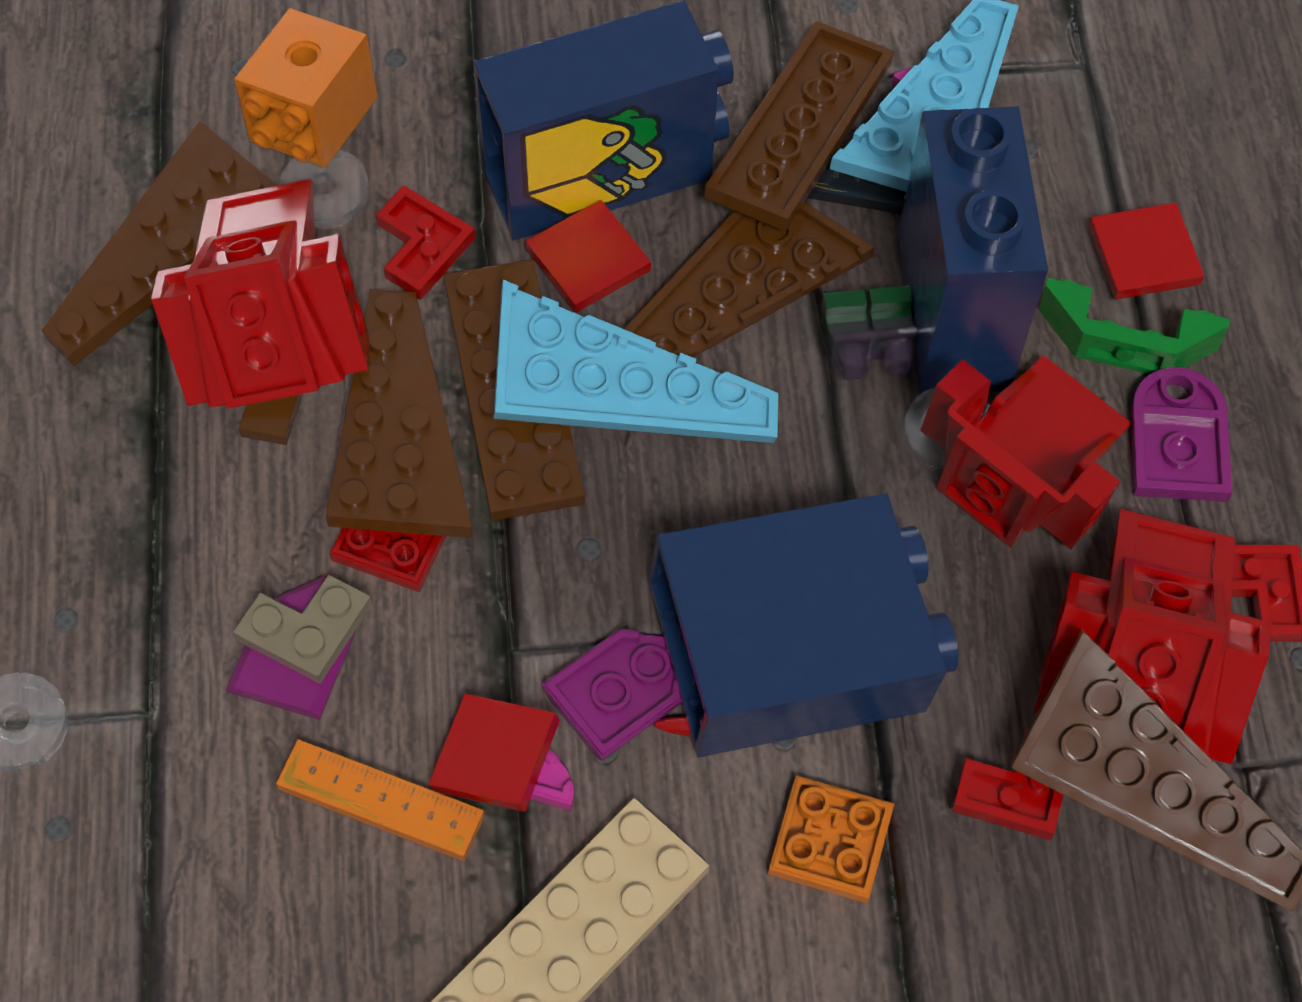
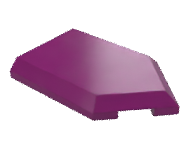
M327 574L273 599L303 614L327 578ZM356 632L353 633L321 684L245 645L226 691L320 720Z
M617 630L541 684L549 701L594 756L601 761L605 760L681 704L680 693L664 637L640 634V631Z

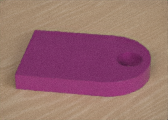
M1172 367L1151 373L1138 386L1130 407L1133 496L1228 502L1232 495L1228 414L1223 394L1209 378L1190 369ZM1169 385H1179L1188 392L1189 398L1175 399L1168 394L1166 387Z

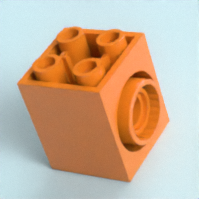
M291 8L288 9L234 78L249 140L262 148H270L293 156L298 161L309 162L323 168L329 165L378 98L367 34Z

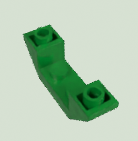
M1047 278L1038 308L1074 357L1145 374H1151L1165 368H1186L1218 351L1230 323V319L1215 316L1208 311L1184 309L1172 338L1164 336L1157 331H1141L1119 326L1109 320L1097 321L1089 319L1087 314L1093 288L1079 285L1071 280H1056L1052 278Z

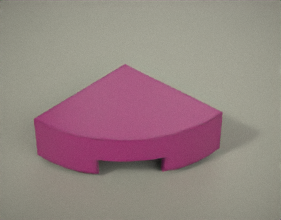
M549 750L530 799L572 811L574 788L571 776L559 757Z

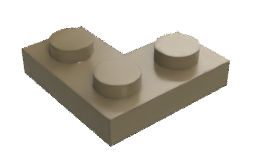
M330 575L327 576L303 614L259 593L233 631L236 641L321 684L372 606L371 596Z

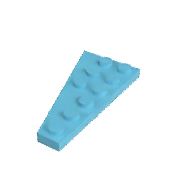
M972 0L954 20L945 36L929 48L926 57L918 66L914 65L880 103L877 112L872 118L855 131L853 139L844 149L840 148L832 157L830 169L907 192L922 112L989 107L1019 6L1001 0Z
M503 280L493 419L774 443L777 439V392L729 372L721 374L697 364V359L683 353H680L679 356L656 347V342L591 315L586 317L559 307V302L544 296H542V299L518 290V285Z

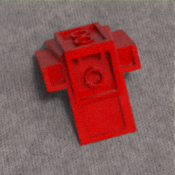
M312 179L207 200L193 263L157 271L151 300L187 406L208 403V407L226 405L227 409L319 391L320 386L340 382L347 374L368 370L369 334L340 236L335 234L315 239L313 214L315 189Z
M1044 355L994 399L987 414L980 420L987 404L991 380L963 359L936 385L920 432L946 450L945 468L936 489L1010 548L1024 532H1031L1040 525L1071 550L1098 520L1121 483L1119 479L1097 462L1123 435L1132 422Z
M1120 509L1106 580L1072 571L1070 573L1042 668L1034 712L1038 713L1078 635L1083 629L1211 759L1232 764L1269 658L1271 622L1231 612L1235 537Z

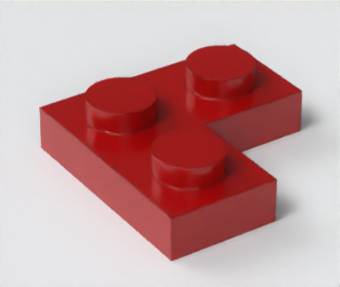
M404 185L376 214L379 227L406 243L384 267L385 278L407 292H415L416 297L420 300L424 298L443 274L447 272L476 239L474 227Z
M1235 545L1231 597H1252L1255 618L1271 622L1270 642H1302V561L1299 545Z
M1028 727L1026 728V731H1025V733H1024V735H1023V739H1024V737H1025V735H1026V733H1027V731H1028V729H1029ZM966 758L952 812L1052 840L1064 795L1017 770L1012 772Z

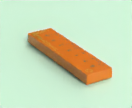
M299 739L276 782V786L280 791L463 862L467 858L485 817L484 810Z

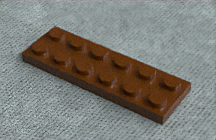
M816 21L705 185L704 198L786 231L891 66L894 51Z
M533 259L443 274L491 521L585 505V494L569 425L493 419L501 287L503 280L518 285V290L542 299Z

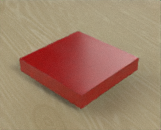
M602 200L593 203L526 240V250L575 313L651 271V261Z
M1176 202L1090 218L1088 227L1114 300L1202 284L1205 276Z
M342 528L330 552L331 561L420 593L447 536Z
M465 693L429 785L437 792L526 812L560 719L554 712Z

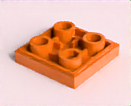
M796 776L768 875L868 904L894 803Z

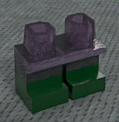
M910 285L869 289L867 301L865 290L823 293L820 322L830 364H838L844 380L861 379L867 376L869 360L883 359L885 372L890 376L906 375L910 372L912 352L917 335L911 314L912 296Z

